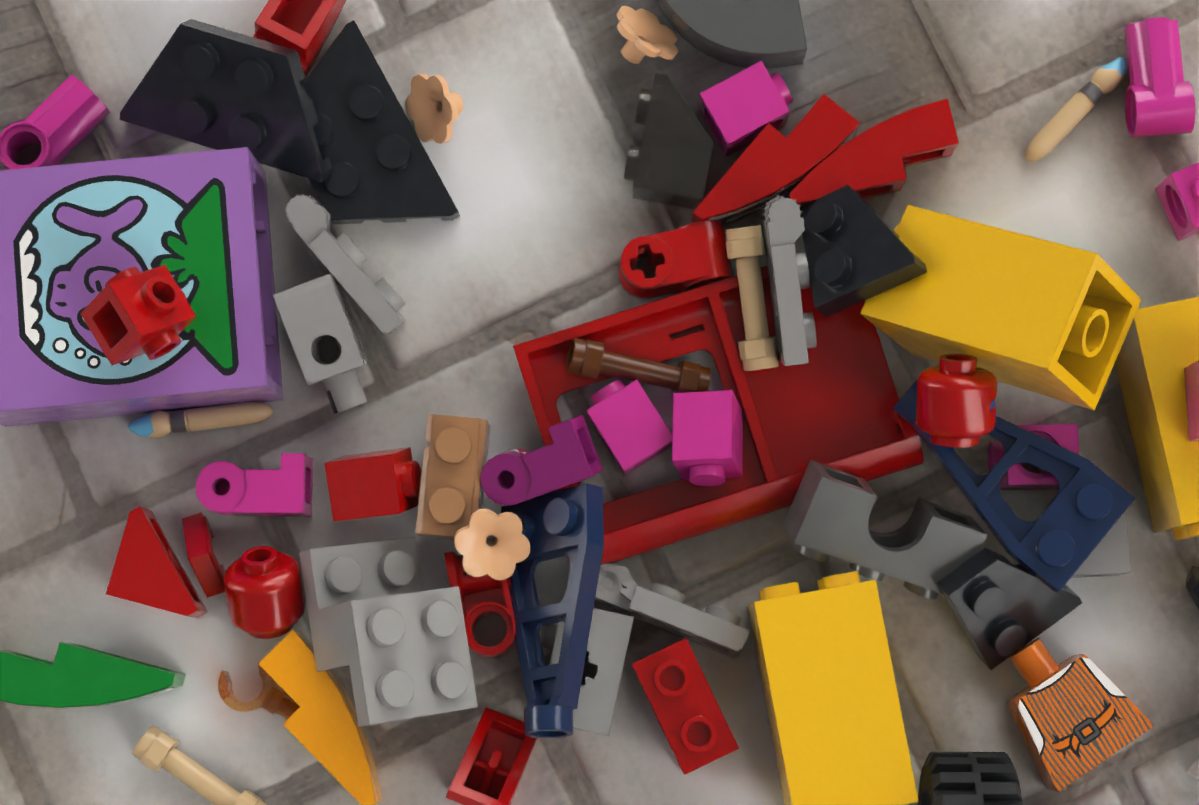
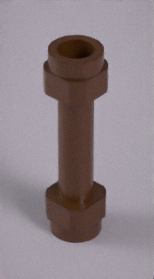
M578 338L571 340L565 363V371L576 374V376L596 379L599 374H604L631 381L637 379L640 383L671 389L672 396L673 393L708 391L711 380V369L700 366V364L680 361L677 366L605 351L604 343Z

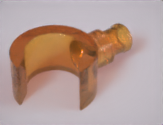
M259 664V674L263 687L260 695L251 702L239 700L233 693L232 681L228 671L221 672L218 680L220 697L227 706L236 711L249 712L263 708L271 714L277 713L287 720L300 707L297 703L287 699L286 694L276 688V682Z

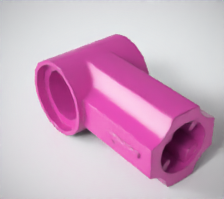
M1159 17L1147 18L1140 22L1128 24L1124 32L1130 86H1128L1125 95V120L1130 137L1192 133L1196 114L1195 97L1190 82H1184L1178 20Z
M71 74L24 121L12 123L0 134V160L7 170L60 165L61 160L110 111L81 80ZM35 143L42 146L40 156L33 163L28 165L16 163L17 154L25 145Z

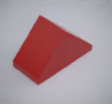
M139 506L130 511L106 594L188 617L199 618L208 612L152 510Z
M486 707L451 782L446 798L463 805H511L537 738L524 735V722Z

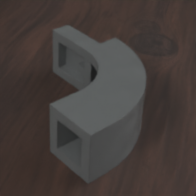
M656 0L665 18L677 33L694 48L716 60L745 68L762 61L766 69L803 64L807 44L799 0Z

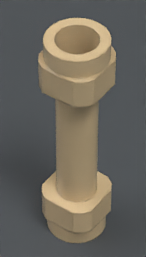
M761 225L726 229L727 258L736 260L746 340L738 342L743 370L752 371L778 367L779 351L777 336L769 337L759 255L766 254Z
M152 725L146 731L133 750L132 755L141 760V763L151 770L159 772L163 768L214 805H268L248 789L242 793L238 792L177 749L180 741L167 732H163L155 725Z

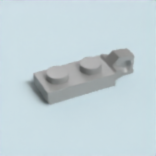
M611 563L600 566L595 601L628 613L627 616H632L636 620L681 638H687L691 642L731 658L739 657L750 630L738 626L741 620L738 615L712 605H708L705 612L683 604L685 595L670 587L652 583L650 590L637 586L628 567Z

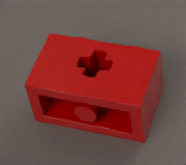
M687 638L631 664L684 775L740 749Z

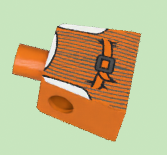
M1037 638L1009 657L1028 686L1009 698L1007 704L1045 786L1050 790L1061 791L1153 728L1149 719L1084 654H1075L1058 665L1040 638Z

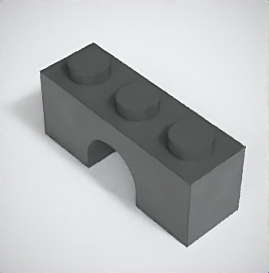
M810 460L783 524L796 544L795 549L801 554L821 562H828L830 556L850 562L849 567L853 571H858L860 575L866 578L882 581L884 576L888 575L905 581L903 586L909 591L924 598L936 600L938 594H942L937 582L981 551L987 534L971 516L918 498L908 521L899 529L888 533H877L869 530V516L878 496L866 480Z

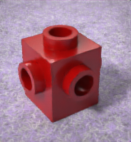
M166 265L141 273L137 267L121 271L106 282L105 288L80 313L111 366L146 354L149 360H154L169 353L182 342L179 334L197 317L189 305L184 292L178 287Z

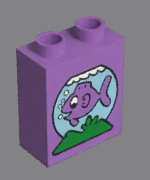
M248 147L0 171V425L9 427L146 414L158 410L167 412L242 402L284 400L277 308L272 296L275 294L266 173ZM166 265L178 287L184 292L189 305L197 317L179 334L182 342L169 353L154 360H149L147 355L143 354L111 366L80 313L105 288L106 282L121 271L137 267L141 273Z

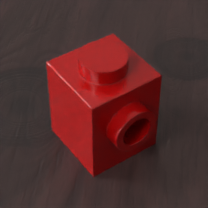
M411 447L344 455L324 463L333 522L401 514L418 506L422 471L419 463L412 459Z

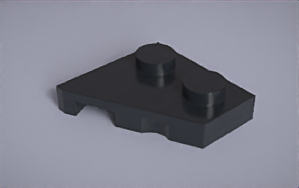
M849 185L800 207V211H803L800 217L804 218L805 230L802 236L808 262L814 308L826 317L927 273L925 263L911 252L899 239L898 234Z
M987 548L982 549L937 582L939 589L977 656L990 670H993L1011 655L1017 653L1022 647L1082 604L1080 597L1067 585L1060 592L1055 593L1021 564L1013 565L1004 556Z

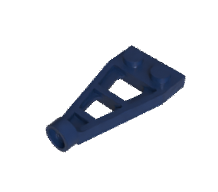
M917 378L892 410L913 426L1005 551L1055 593L1060 592L1135 500V497L1088 459L996 416L994 429L988 435L1003 445L1004 453L986 475L976 474L959 457L954 447L933 444L930 442L931 435L923 432L917 426ZM1017 463L1031 464L1053 475L1058 482V493L1038 518L1031 522L1019 519L1000 493L1001 478L1012 465Z
M588 483L544 494L515 505L501 506V513L512 512L521 519L523 526L522 534L530 542L529 556L524 561L516 563L515 571L510 577L511 587H509L516 622L515 640L527 698V705L524 709V735L528 737L562 738L573 735V710L577 709L604 548L603 487ZM568 556L570 569L563 599L560 603L542 606L538 599L534 579L537 564ZM564 621L565 626L559 661L557 664L546 666L540 638L541 627Z

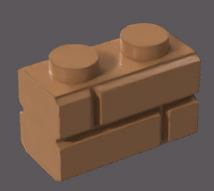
M427 414L425 440L428 442V445L424 448L415 531V534L419 537L454 541L456 532L468 526L471 515L475 511L482 509L484 491L480 478L482 469L487 463L490 425L486 419Z

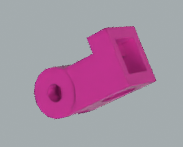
M281 453L280 470H245L231 462H212L204 467L198 475L195 485L196 494L201 504L207 509L227 516L312 517L313 458L306 454Z

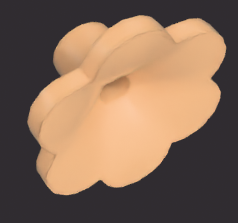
M621 6L616 14L619 20L617 29L628 40L621 49L623 57L633 64H639L645 55L653 58L660 56L666 60H673L678 53V49L674 45L677 42L676 34L667 26L660 24L658 18L648 10L638 9L635 11L631 7Z
M424 73L415 75L411 80L412 93L407 96L405 102L406 112L410 119L414 121L415 132L423 142L432 140L439 144L448 142L452 137V124L463 110V100L458 93H449V87L444 77L440 75L429 77Z
M479 509L471 515L469 525L456 532L454 546L463 555L462 565L467 574L473 577H481L488 574L495 580H505L514 573L516 563L524 561L529 556L530 542L522 534V522L516 514L504 512L497 515L490 509ZM491 535L495 536L494 538H491V539L487 538L488 536H491Z

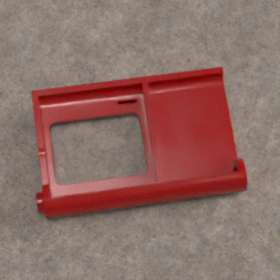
M767 266L761 267L767 324L769 337L775 336L769 275ZM737 275L513 346L544 446L553 443L548 428L561 422L556 404L560 395L614 378L613 376L599 374L596 379H590L567 373L565 371L566 357L573 338L604 343L605 351L659 363L696 351H707L714 360L723 390H733L743 410L742 478H725V483L718 486H698L682 478L604 503V548L601 565L614 563L790 507L810 460L865 479L866 482L924 463L918 433L910 423L892 410L899 401V397L876 326L860 314L865 300L826 317L814 308L811 284L807 289H800L803 313L812 312L816 329L817 345L814 348H807L809 363L784 366L778 361V367L744 371L743 362L740 359L738 342L746 340ZM579 481V482L573 483V484H571V485L562 487V488H560V489H558V490H562V489L570 488V487H573V486L581 485V482Z

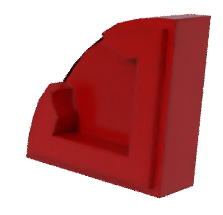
M202 512L182 518L187 558L206 597L209 598L224 593L225 570L223 564H219L213 552L211 538H214L207 517L203 516Z

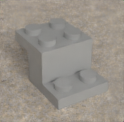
M416 537L314 548L299 552L317 672L350 667L358 727L478 707L459 586L424 591Z

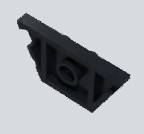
M190 19L178 26L120 112V120L215 150L248 147L258 163L322 182L331 176L332 166L329 157H321L313 126L319 122L313 102L305 92V75L297 50Z
M354 20L349 22L304 82L305 92L313 102L319 122L313 126L321 157H329L332 166L331 176L324 181L319 182L309 179L323 207L330 213L333 225L361 224L367 220H380L383 223L407 222V219L441 218L442 221H448L460 217L458 209Z

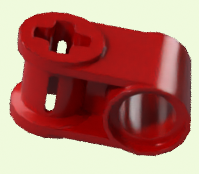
M721 220L699 221L684 225L675 230L637 237L625 246L619 266V281L622 288L630 296L638 299H651L688 291L734 276L731 259L727 258L726 238ZM646 257L650 266H657L653 278H645L642 270H634L636 269L638 258Z
M454 551L445 552V564L450 587L459 586L468 646L477 655L487 659H499L508 655L516 646V622L509 587H511L510 577L505 580H495L488 574L481 577L466 576L467 573L462 565L463 555L457 556ZM488 615L500 616L507 624V634L504 640L493 647L480 645L475 637L477 623Z

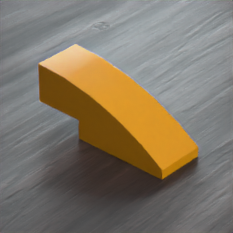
M292 630L258 663L300 706L283 725L361 805H377L382 800L376 765L363 726L358 727L357 714L353 704L333 670L317 672L312 643L301 631Z

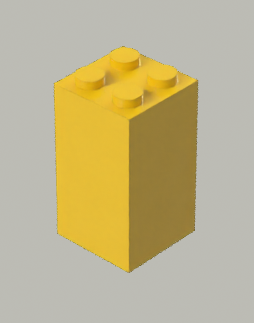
M907 205L903 217L894 228V231L911 252L925 263L927 273L866 299L860 314L913 356L939 363L940 356L945 354L972 355L977 357V367L992 372L999 382L1095 411L1142 299L1097 253Z
M1199 297L1137 309L1115 361L1153 531L1158 533L1172 530L1175 541L1199 536V441L1189 442L1184 368L1199 360Z
M854 571L822 577V579L817 580L819 590L800 593L798 582L762 588L759 591L760 601L749 604L748 612L784 804L904 805L919 802L876 580L860 582L859 572Z

